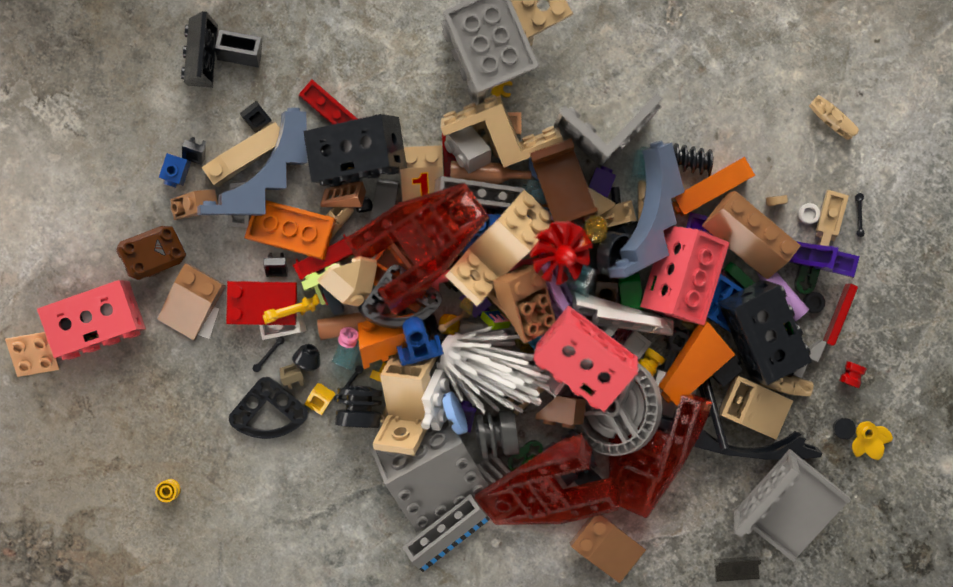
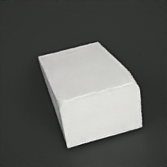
M300 312L297 313L296 325H259L262 340L306 331L304 315H301Z

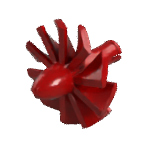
M570 221L550 223L551 228L537 234L535 238L539 239V241L530 252V257L543 253L547 254L545 258L534 261L533 269L536 274L547 262L551 261L550 267L541 276L547 282H552L553 270L558 265L556 285H562L569 279L564 270V265L567 266L573 280H576L581 273L582 264L588 266L590 263L589 248H592V243L585 230Z

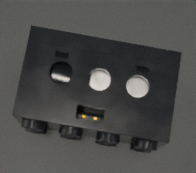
M378 114L303 131L311 182L320 183V186L330 185V187L342 185V182H360L361 178L381 177L380 174H399L400 169L407 168L399 117Z
M760 280L718 302L749 377L768 386L810 364L812 361L809 356L811 351L801 337L803 332L794 320V310L786 301L785 297H787L785 289L779 284Z

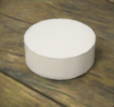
M807 203L799 208L797 216L801 223L811 225L819 220L820 210L815 204Z

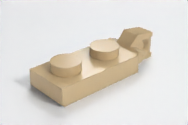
M831 190L826 191L816 227L815 236L819 237L817 245L829 246L830 241L834 242L839 235L849 195Z

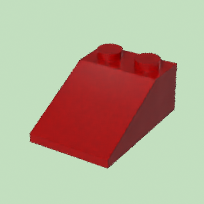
M227 281L226 324L296 325L297 313L278 318L268 324H265L262 316L265 315L264 312L267 310H278L297 304V282Z

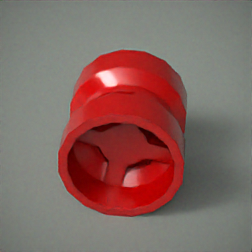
M846 361L844 366L846 371L840 376L839 381L859 389L862 383L861 376L865 375L867 368Z

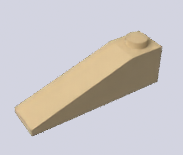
M276 122L272 123L204 165L202 169L213 185L220 187L275 148L279 136V126Z

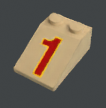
M442 145L404 147L407 168L400 169L403 213H422L436 202L433 201L435 180L441 176L444 177ZM439 202V203L441 204V206L444 208V207H445V203H444V202Z

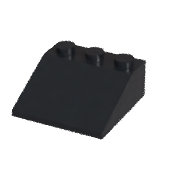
M202 11L189 18V24L185 25L187 46L183 47L185 67L181 69V79L184 80L187 86L213 88L218 24L207 11Z

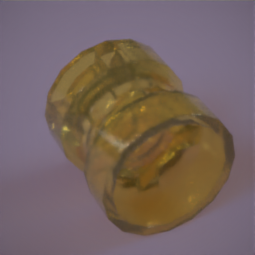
M592 216L586 221L585 233L590 241L598 243L606 238L607 223L603 217Z

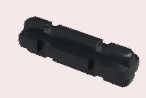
M433 313L425 320L431 340L435 339V335H439L442 345L444 340L441 332L438 330V323Z

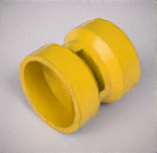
M648 347L644 358L639 359L638 363L654 376L657 372V367L662 365L666 359Z
M167 479L157 485L155 494L161 502H171L179 496L181 487L176 480Z

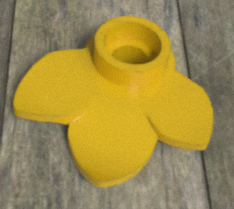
M869 421L862 422L856 428L857 437L852 443V451L856 457L866 453L870 458L880 460L884 454V444L893 440L892 434L884 426H875V424ZM870 430L869 434L865 436L866 431Z

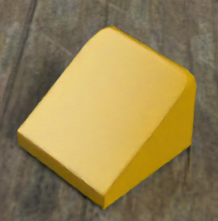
M317 383L304 405L323 415L334 398L335 392L321 383Z

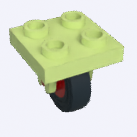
M314 272L305 276L306 280L301 282L304 290L311 291L315 289L321 305H329L334 315L345 312L344 305L319 284L318 278L323 273Z

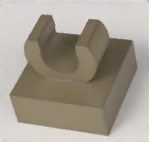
M294 364L280 368V378L283 386L287 385L292 390V383L298 381L300 386L304 385L303 370L297 368Z

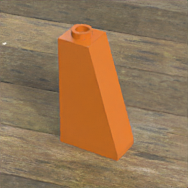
M741 158L686 189L684 193L671 198L674 212L682 217L754 177L755 174L746 158Z
M706 321L705 325H697L658 385L662 390L660 393L662 398L668 404L670 402L676 406L680 404L736 355L709 322Z

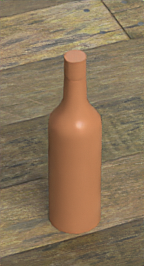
M451 161L450 178L502 184L509 179L531 180V171L511 170L503 167L501 163H489L468 173L464 167L459 166L457 161Z
M360 312L317 320L320 340L339 337L341 329L345 327H351L358 331V323L367 320ZM398 312L381 315L388 317H397Z

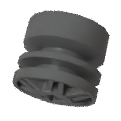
M512 409L499 411L498 421L495 422L491 412L487 413L489 423H483L482 414H477L476 437L483 459H488L487 449L489 448L493 449L494 458L497 457L498 447L503 448L505 456L519 454L515 418Z

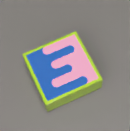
M500 310L483 311L480 317L489 327L492 326V330L509 328L511 324L510 320Z

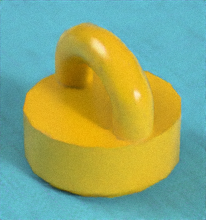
M443 314L440 317L438 326L448 323L457 316L454 314ZM457 321L446 328L445 332L441 333L455 335V332L459 330L460 322Z

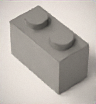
M472 126L446 135V141L444 142L446 150L456 157L459 166L464 167L468 173L491 162V148Z

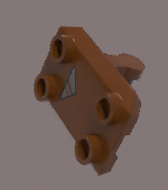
M160 226L120 241L116 249L128 276L136 280L153 277L163 270L176 266L186 256L183 246L172 226Z

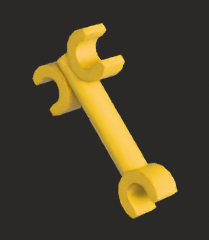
M314 294L309 299L304 297L301 303L278 310H267L262 317L265 324H268L278 318L300 312L301 315H304L305 312L310 310L314 312L320 300L317 294Z

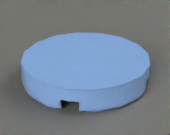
M452 391L445 393L442 402L447 418L454 423V425H451L452 429L458 435L466 433L468 431L467 421L457 396Z

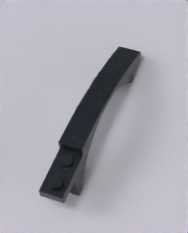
M688 397L677 405L673 418L661 415L657 429L662 432H666V430L672 431L674 435L680 438L688 436L687 441L692 447L729 456L780 460L789 449L802 459L819 458L823 454L818 447L804 443L806 439L801 437V433L797 431L770 445L744 448L728 444L729 449L721 451L718 439L705 431L696 420L691 401L688 400Z

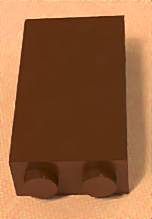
M572 139L530 153L532 164L553 221H570L575 224L582 221L584 224L594 221L595 217L598 216L599 210L593 202L575 154Z

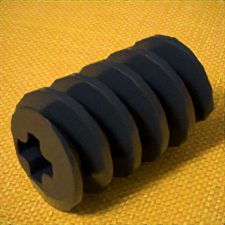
M678 143L673 145L678 168L682 165L683 172H686L687 168L691 167L692 174L698 168L700 175L705 170L708 172V177L711 175L714 162L712 149H709L705 154L703 148H699L696 153L695 146H692L688 151L687 145H683L680 150Z

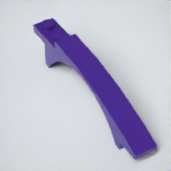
M690 212L686 228L697 229L710 234L702 227L708 216ZM796 241L801 246L789 263L854 278L860 256L838 251L839 248Z

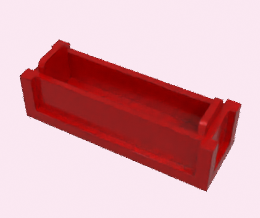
M343 234L344 239L328 247L324 260L310 256L302 261L295 259L297 263L293 264V267L300 280L304 281L306 280L305 276L314 272L319 273L325 270L326 267L358 253L359 250L350 235L346 236Z

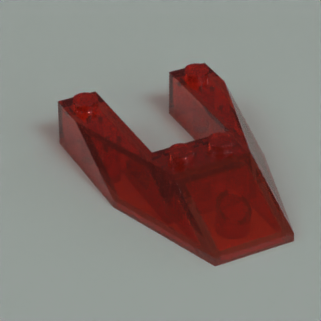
M462 183L400 202L344 240L355 257L361 256L370 259L396 241L400 243L414 266L378 289L388 307L396 315L414 303L449 268L489 216L467 185Z
M695 394L681 395L670 434L657 429L653 438L638 451L626 455H609V502L639 516L648 518L688 459L706 424L712 401ZM618 434L613 439L609 438L610 443H623Z
M581 434L562 439L475 494L474 498L495 525L565 524L619 511L621 490L612 477L566 489L561 487L555 477L589 469L592 448Z

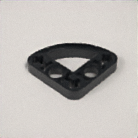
M393 265L388 268L366 299L361 313L366 320L385 328L400 329L403 328L404 321L410 317H418L422 321L428 319L440 306L442 296L436 289L402 266ZM396 271H398L400 273L399 277L401 279L405 280V277L409 278L406 281L404 287L401 286L403 282L402 280H400L399 278H396L395 280L392 279V273H396ZM412 282L417 283L420 287L419 292L411 293L408 290V284ZM379 288H387L390 295L387 298H381L378 295ZM423 289L427 290L425 292L426 296H435V302L437 303L433 302L432 304H429V299L424 295L422 299H420L419 296L422 294ZM397 291H400L424 307L422 311L407 317L395 318L381 315ZM376 300L377 302H379L375 308L376 314L371 313L370 315L367 313L368 308L366 307L368 306L371 308Z
M266 376L256 382L230 413L229 423L234 429L247 436L271 439L284 436L296 430L307 420L309 411L302 402L276 380ZM270 381V388L275 391L278 387L280 391L275 393L273 398H270L269 396L273 393L269 390L263 391L262 382ZM278 395H287L289 401L286 406H281L277 403ZM251 396L256 397L259 402L258 406L254 409L247 405V400ZM267 401L292 421L283 427L268 430L247 425ZM293 401L296 403L293 406L296 410H304L302 413L303 419L301 417L296 419L294 417L296 413L292 409L289 410V413L286 411ZM241 406H243L246 411L252 413L250 416L248 413H246L242 417V420L244 421L243 424L241 422L237 424L234 422L236 420L234 415H240L244 411L243 409H240Z

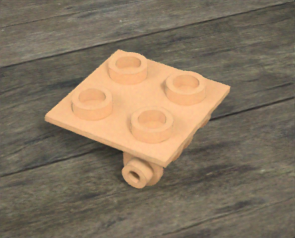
M45 332L5 339L17 377L59 370L57 359L53 357Z

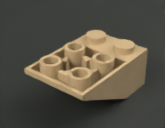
M736 376L730 383L720 406L719 414L777 440L793 400L740 376Z

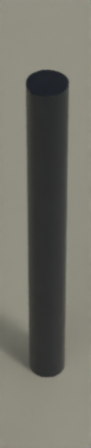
M708 378L702 385L720 450L726 451L729 449L710 378Z

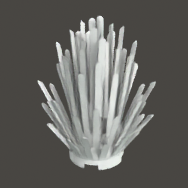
M492 326L465 334L455 332V335L449 334L442 343L444 354L441 355L440 363L436 362L437 369L444 370L461 402L463 401L462 390L473 406L476 404L483 414H485L484 404L471 389L497 412L500 411L499 408L480 390L512 410L516 409L523 413L522 408L502 396L505 394L523 404L524 400L528 403L540 405L542 400L535 397L539 396V392L536 389L541 387L550 390L549 385L542 383L546 382V379L550 380V376L539 373L544 372V370L524 361H532L534 355L491 347V345L513 346L515 342H498L495 340L520 338L519 335L506 336V334H503L504 330L488 332L491 330Z

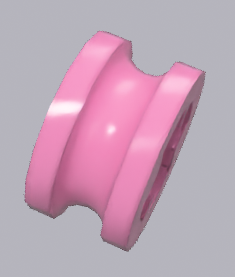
M351 327L341 329L338 338L339 344L345 348L355 347L359 338L358 331Z

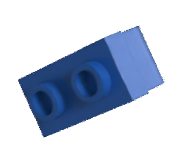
M410 317L404 321L402 327L408 347L401 348V345L397 346L402 366L444 354L439 335H435V339L429 341L422 319Z

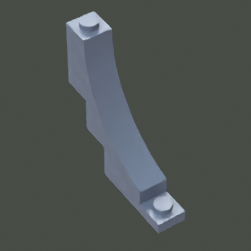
M287 108V111L281 114L280 131L275 148L261 170L245 184L221 193L219 195V205H216V201H203V205L197 206V215L262 216L266 214L265 190L286 189V165H304L307 163L303 131L307 130L306 112L300 111V108Z
M662 140L650 143L649 148L642 150L646 171L644 205L635 231L626 245L620 250L622 260L617 261L616 266L608 269L610 278L627 277L669 256L663 230L677 224L671 198L685 192L672 143L663 144Z

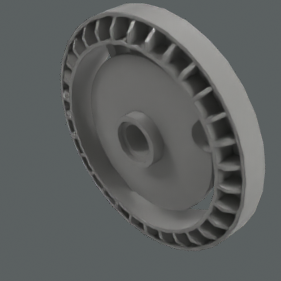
M639 363L637 375L604 412L599 408H593L586 399L584 422L582 425H575L574 430L585 440L589 448L598 453L610 456L633 453L644 447L653 438L658 429L662 415L660 390L650 372ZM570 391V396L584 398L583 396H577L572 391ZM614 401L616 402V405H617L616 410L613 409V403H614ZM586 416L598 433L612 439L618 434L623 443L614 444L600 438L590 427Z

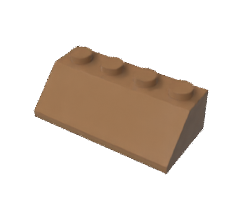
M736 191L727 192L702 225L713 236L730 242L728 249L766 279H769L786 265L801 246Z

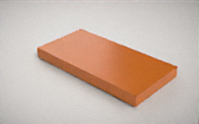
M265 200L266 214L262 216L251 215L245 239L321 260L325 259L337 220L333 217Z

